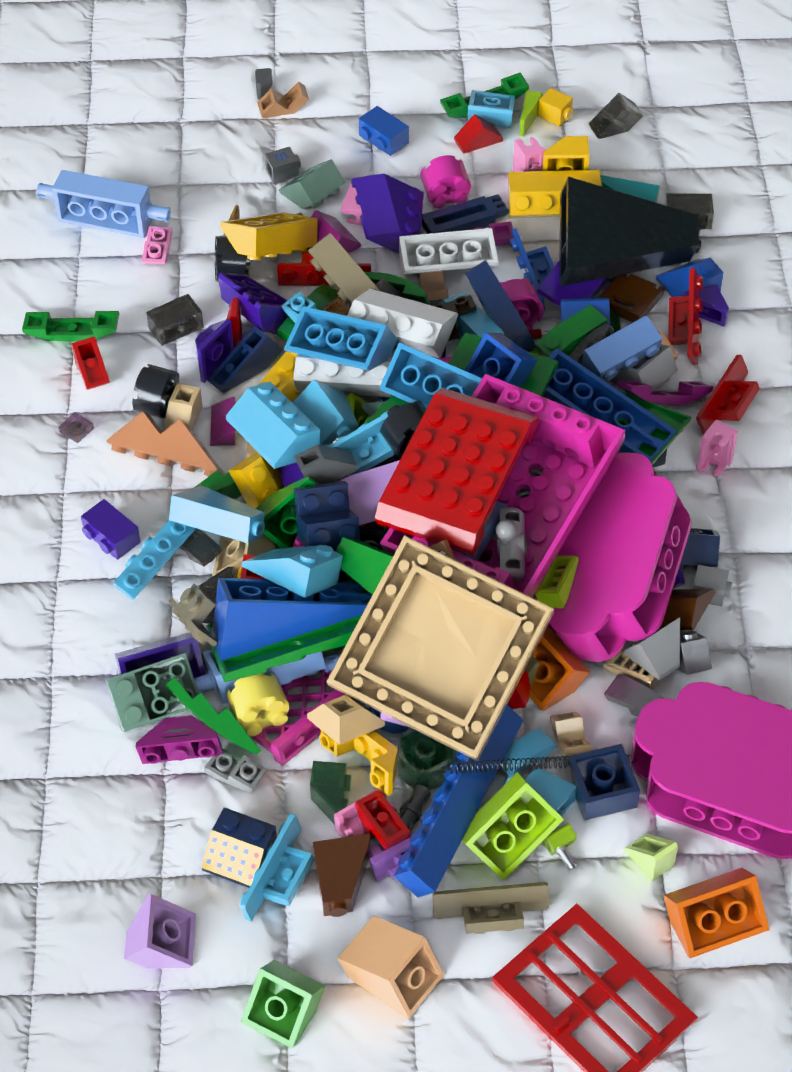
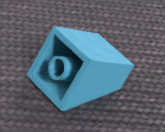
M315 379L293 402L320 429V445L329 446L336 438L348 435L358 427L344 392Z

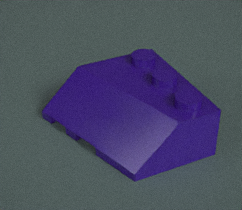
M385 173L357 177L351 180L352 187L356 188L357 191L355 199L356 203L361 207L362 215L360 218L367 240L399 254V236L421 234L423 191Z
M220 272L218 280L221 298L229 304L228 307L230 308L233 298H238L240 312L243 317L262 332L277 334L280 326L288 318V315L282 309V305L288 300L246 274Z

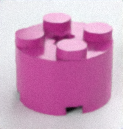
M452 155L440 156L431 160V165L426 169L425 166L422 168L420 178L427 198L434 208L440 209L449 203L455 202L459 204L467 201V195L471 190V183L461 159L459 161Z
M526 278L500 282L528 330L533 329L532 325L537 321L540 322L544 315L543 304L534 286Z

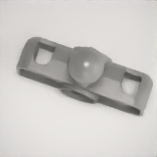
M515 507L500 508V522L496 526L500 569L509 572L513 583L518 584L525 578V557H527L525 516L522 510Z

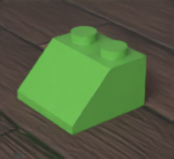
M273 960L259 969L240 1022L293 1048L316 1013L325 985Z

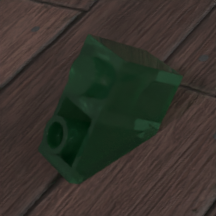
M313 761L310 779L311 800L335 825L334 814L349 806V799H345V791H351L352 775L347 774V763Z

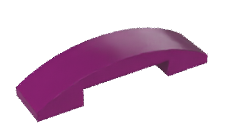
M618 381L617 384L620 389L630 395L660 405L690 403L713 391L712 385L700 381H679L678 391H652L651 385L640 381Z

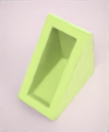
M646 833L624 848L626 853L648 878L654 881L674 867L678 846L675 841Z

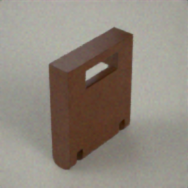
M623 274L618 275L598 298H609L610 310L618 317L633 323L646 316L664 295L665 287L659 286L656 289L657 284L634 274L629 276ZM614 299L633 306V308L631 309L617 302H614Z

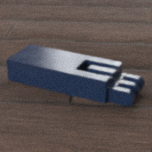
M498 194L486 198L482 196L422 214L421 226L426 234L473 230L476 227L487 228L489 224L496 223L497 218L508 215L509 209Z

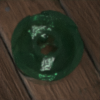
M413 728L408 729L403 733L398 744L397 768L401 779L413 789L417 784L424 785L429 790L440 787L445 780L444 775L447 771L440 769V767L443 769L450 768L453 762V749Z

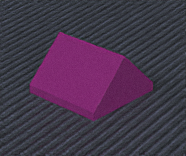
M317 210L314 211L311 217L318 218L317 243L331 233L346 252L350 253L361 247V243L336 217Z

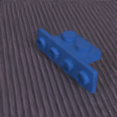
M512 229L513 238L509 240L513 252H518L519 256H516L520 270H525L526 273L523 274V277L528 279L537 291L554 268L549 251L545 246L526 252L517 229ZM537 293L538 296H539V298H540V300H541V302H542V304H543L544 311H545L546 309H545L544 297H543L541 294Z

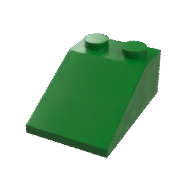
M310 476L272 493L255 508L264 512L265 529L263 534L281 548H292L298 536L294 488L319 485Z

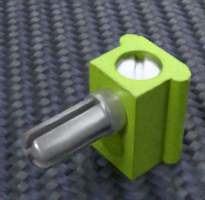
M566 823L552 831L542 841V844L551 856L557 853L568 870H573L577 867L576 862L566 847L575 843L578 836L573 831L571 824Z

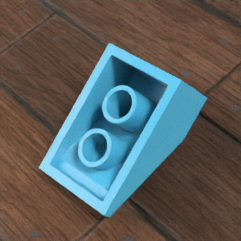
M327 545L279 548L242 561V567L306 598L337 585L343 555L333 551V548Z

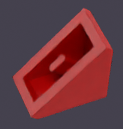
M474 114L454 136V141L461 152L465 154L503 142V137L494 124Z

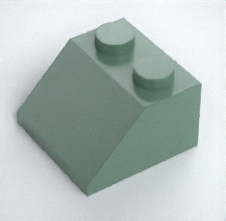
M330 159L310 167L280 188L279 192L302 209L310 206L315 209L324 203V197L327 195L332 197L340 192L339 187L346 182L333 160Z

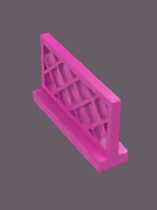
M323 669L319 671L322 673V678L307 679L308 676L305 675L292 680L288 684L281 685L288 702L302 701V709H290L287 717L301 716V719L295 724L286 725L285 723L281 726H268L263 728L260 734L250 736L272 753L275 761L281 766L285 765L321 734V729L307 719V714L326 702L346 695L338 690L326 692L327 680L332 671L325 673ZM322 685L321 692L307 693V686ZM294 687H303L302 694L288 695V691ZM321 700L314 708H306V701ZM281 733L272 743L266 739L267 734Z

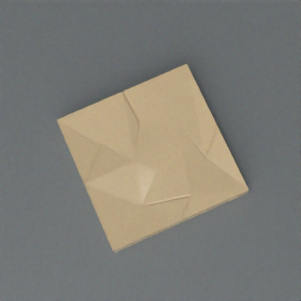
M404 535L332 670L327 684L478 761L554 614V608Z

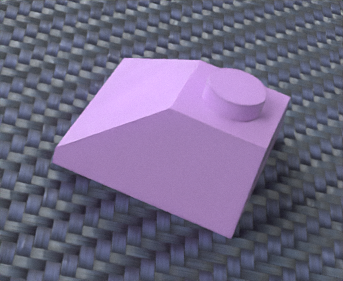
M153 894L148 895L126 932L124 959L145 968L192 967L196 913Z

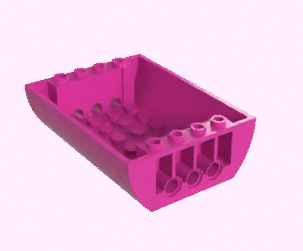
M485 374L471 397L536 416L540 422L530 443H525L497 500L507 504L509 507L518 508L524 513L527 540L525 578L521 583L514 584L511 574L500 569L497 540L492 538L483 553L488 552L492 554V558L486 562L473 560L453 550L452 552L456 561L532 598L625 440V430ZM535 468L543 470V473L539 476L534 477L530 475L531 470ZM522 489L531 491L527 497L521 498L517 496V493ZM389 528L380 542L383 550L393 554L398 549L404 535L427 547L436 544L424 538H418Z

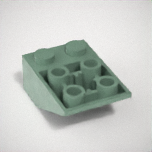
M186 653L105 680L122 732L188 710L165 685V683L175 677L191 698L199 693Z

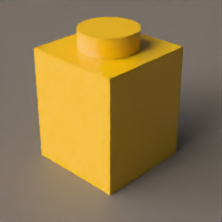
M550 88L539 99L538 117L560 127L573 114V98Z

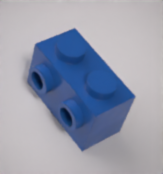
M376 106L359 118V136L391 156L409 143V126L379 106Z

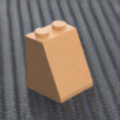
M373 916L337 958L349 979L408 1019L444 976L424 936L376 916Z

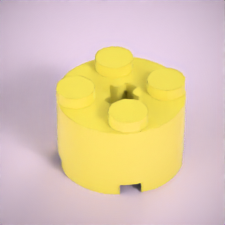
M261 673L238 679L234 683L235 688L230 693V690H228L226 694L233 716L249 736L260 734L262 729L268 726H281L288 720L289 703L275 674L270 673L271 676H267Z

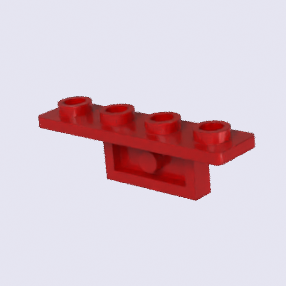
M309 251L302 252L301 263H278L279 286H321L322 284L330 286L324 279L326 273L323 270L318 272L310 262L313 257ZM357 263L364 272H371L370 263Z
M690 268L689 296L669 298L668 319L669 342L671 345L688 344L687 356L692 365L698 364V357L702 354L701 343L698 342L699 334H702V322L699 320V312L703 310V303L700 297V290H703V278L701 275L699 276L695 268Z
M742 355L735 356L696 416L697 424L703 435L715 420L740 421L760 390L757 381H744L748 374V369Z

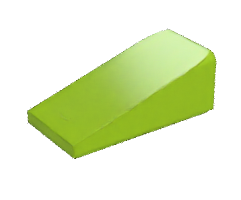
M527 90L520 119L519 135L521 137H524L538 116V102L543 96L542 92Z

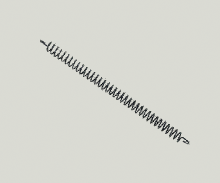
M552 756L551 758H554V768H555V769L557 768L556 758H559V763H558V764H559V768H560V769L562 768V761H561V758H562V757L564 758V761H563L564 768H566V767H567L566 757H564V756H561V757H558V756L553 757V756ZM534 757L531 758V759H530V758H527V759H525V758H522V759L517 758V759L515 760V770H516V771L518 770L517 760H520V770H521V771L523 770V763H522V760H523V759L525 760V764H524L525 770L528 769L527 759L530 760V763H529L530 770L533 769L532 759H535ZM537 757L534 762V768L536 770L538 768L537 759H540L539 757ZM544 758V768L547 769L548 765L546 759L549 758V768L552 769L551 758ZM500 759L490 761L491 772H493V761L496 762L495 771L498 772L497 761H500L501 772L503 771V763ZM502 759V761H505V770L508 771L507 761L510 759ZM540 759V761H539V768H540V769L543 768V764H542V760H541V759ZM478 760L477 762H476V761H472V762H471V761H467V763H466L465 761H463V762L466 764V765H465V772H466V773H468V765H467L468 762L471 763V765H470V771H471V773H473V765H472L473 762L476 763V765H475V771H476V773H478V764H477L478 762L481 763V764H480V771H481V773L483 772V764H482V762H481L480 760ZM483 760L484 762H486V764H485V771L488 772V764H487V762L490 761V760H487V761ZM510 760V770H511V771H513V763H512V760ZM458 761L457 763L452 762L450 769H443L440 767V769L442 770H450V773L453 774V769L451 768L452 764L455 763V772L456 774H458L457 764L460 763V772L461 774H463V765L460 761Z

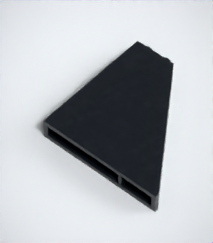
M568 177L560 193L559 285L566 286L690 262L693 255L699 252L702 243L699 240L701 226L698 225V215Z

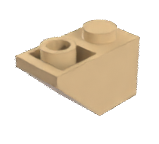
M180 383L176 384L169 399L164 431L178 419L185 421L193 430L203 408L201 388Z

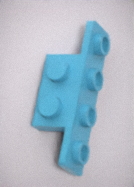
M388 411L384 412L379 418L361 425L354 432L338 438L336 442L327 446L351 452L359 470L351 473L349 476L364 472L394 455L392 449L380 433L382 424L388 417Z
M169 520L153 538L148 537L140 548L142 551L138 555L133 554L125 564L126 569L114 581L113 585L130 599L134 600L190 537L195 528Z
M290 813L286 822L281 824L279 835L274 844L269 846L263 864L255 871L253 882L248 891L244 892L241 897L240 908L245 919L248 921L254 919L264 899L290 906L315 860L312 853L292 848L302 829L296 814Z

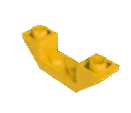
M321 730L320 742L325 749L329 750L336 757L356 750L371 761V783L387 796L393 794L398 766V748L375 731L339 745Z

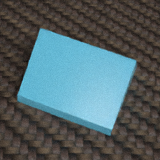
M472 90L468 106V120L476 114L494 124V126L511 128L515 95Z

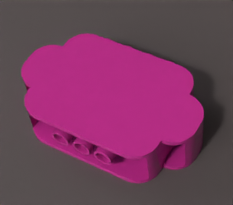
M616 454L557 556H578L579 561L568 600L564 608H554V614L548 626L559 636L566 648L582 661L602 662L611 659L622 650L626 641L643 640L659 629L666 613L692 524L690 514L677 495L673 484L668 479L657 476L649 459L642 454ZM534 593L532 598L537 600V597Z
M695 682L685 686L679 692L676 700L663 698L646 704L635 724L630 761L635 762L631 763L634 772L641 779L647 781L646 801L650 809L664 819L777 859H791L792 710L786 709L779 704L760 700L752 695L733 691L729 687L709 682Z

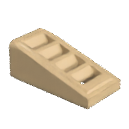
M623 648L617 655L604 663L603 668L615 675H618V673L650 689H653L659 682L657 678L624 654L625 649ZM619 657L623 658L624 660L619 665L615 664ZM628 662L632 664L629 668H625ZM637 667L640 668L638 672L634 671Z

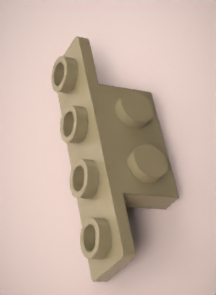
M193 584L191 588H187L182 593L180 602L171 597L169 603L174 607L172 612L179 617L178 620L192 633V637L204 646L208 642L215 647L218 642L202 624L216 605L210 597L196 584Z
M538 882L436 891L432 893L433 916L435 919L463 917L466 934L524 929L522 911L549 908L548 883Z

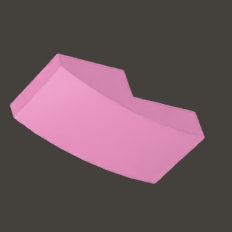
M149 226L147 241L144 244L142 263L166 265L172 240V227Z

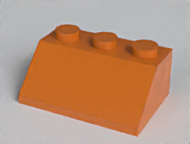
M547 626L533 653V657L539 662L534 682L530 685L529 697L542 711H545L574 693L591 673L566 648L561 639L549 626Z
M742 867L663 895L670 923L689 958L769 930L757 877Z

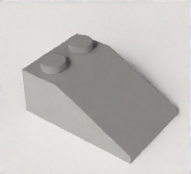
M661 344L660 350L655 355L649 358L647 356L641 358L638 364L630 369L625 367L618 371V375L609 381L616 385L618 381H640L651 385L652 391L656 390L678 371L670 346Z

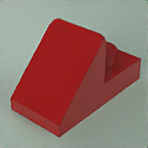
M95 336L71 343L77 370L79 369L85 389L90 390L109 384L110 381Z
M380 790L355 802L365 834H370V840L376 837L385 850L410 837V830Z

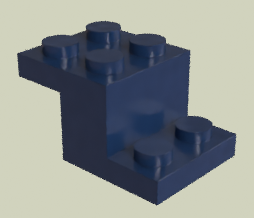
M346 481L294 488L298 539L304 546L327 545L336 552L342 537L360 541L359 517L349 509L348 483Z

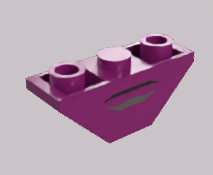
M192 715L164 718L136 742V749L142 764L182 761L202 757L208 758L218 756L224 752L218 733Z

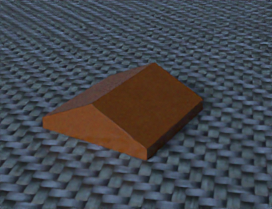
M672 589L666 613L659 628L680 617V630H694L715 595V590Z

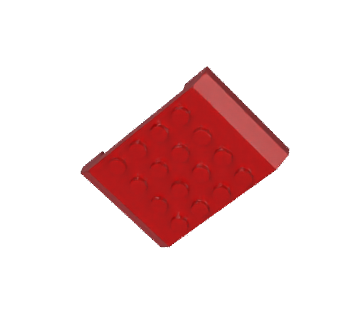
M439 389L434 393L378 502L375 515L376 523L418 538H424L436 544L443 540H448L451 549L474 556L485 535L484 526L525 443H530L540 423L539 418L452 390Z

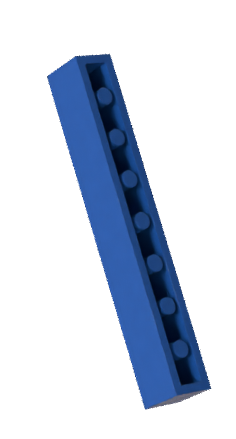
M506 705L479 758L483 764V772L481 773V763L478 762V773H476V763L473 762V773H471V763H467V761L472 762L476 760L458 751L456 752L457 758L454 762L460 761L462 763L463 774L460 772V763L457 764L458 774L455 772V763H453L451 768L453 769V774L450 773V770L446 771L442 786L433 795L434 801L423 814L419 829L410 838L411 844L408 850L398 861L399 866L394 877L416 897L436 892L497 773L495 771V761L492 762L493 772L490 771V761H497L498 759L502 761L505 758L524 721L508 705ZM483 760H485V761L490 760V761L487 762V764H488V772L485 771V764H486V762H484ZM463 761L468 765V773L465 772L466 764ZM497 761L498 769H499V767H500V761Z

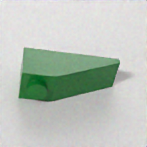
M589 305L553 327L536 343L538 354L548 357L558 348L571 357L608 322V319L592 305Z

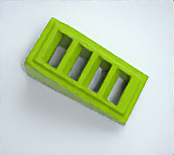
M556 556L535 592L538 601L552 608H564L577 569L578 556Z

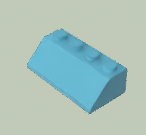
M263 382L249 387L226 415V420L274 469L296 463L294 456L316 445H320V429L271 382Z

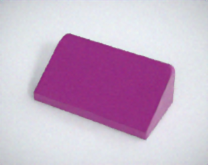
M230 397L211 406L210 446L235 445L236 429L226 420V415L236 404L235 397Z

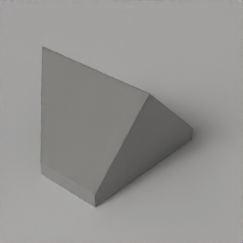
M680 617L659 628L648 638L639 640L624 650L626 656L659 681L680 668Z

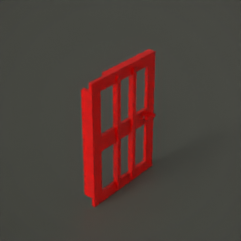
M577 903L492 977V982L583 1072H609L571 1035L588 1018L631 1058L617 1072H643L698 1019L682 1001ZM576 924L617 962L601 978L560 940ZM553 944L594 982L582 995L578 996L538 958ZM531 963L543 972L573 1002L556 1018L543 1008L514 979ZM632 978L637 980L675 1016L659 1033L616 993ZM609 999L616 1003L652 1038L639 1052L632 1049L595 1013Z

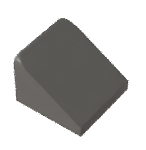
M271 68L256 69L255 71L258 100L272 87Z

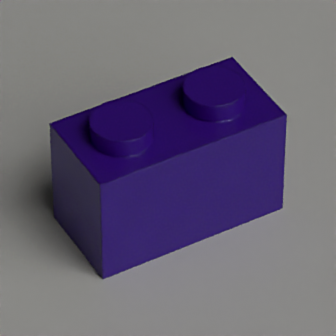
M105 499L81 515L83 534L89 540L93 539L97 542L104 553H110L117 560L141 543L138 526Z

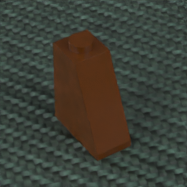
M369 833L313 842L314 861L324 916L340 917L346 913L353 912L369 860L368 849L371 847Z

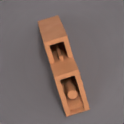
M142 411L106 440L108 444L112 445L111 450L125 454L126 450L135 452V457L148 460L149 456L158 458L157 462L160 464L172 466V462L181 464L180 469L195 472L196 468L204 470L203 475L210 476L216 470L223 475L225 474L189 425L181 419H178L162 432L153 418Z

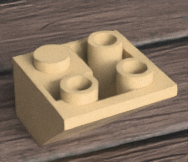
M348 695L326 702L307 714V719L339 745L385 726L384 720H381L379 716L360 701Z

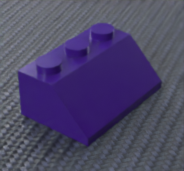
M186 633L114 654L120 675L186 653L194 678L206 675L198 641L192 637V633Z

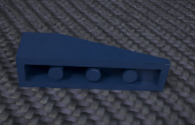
M485 260L466 271L465 274L484 311L499 326L504 335L527 352L537 348L528 328L488 262Z

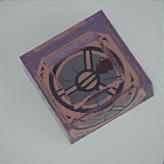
M74 412L58 428L61 434L78 444L94 429V425L91 421Z

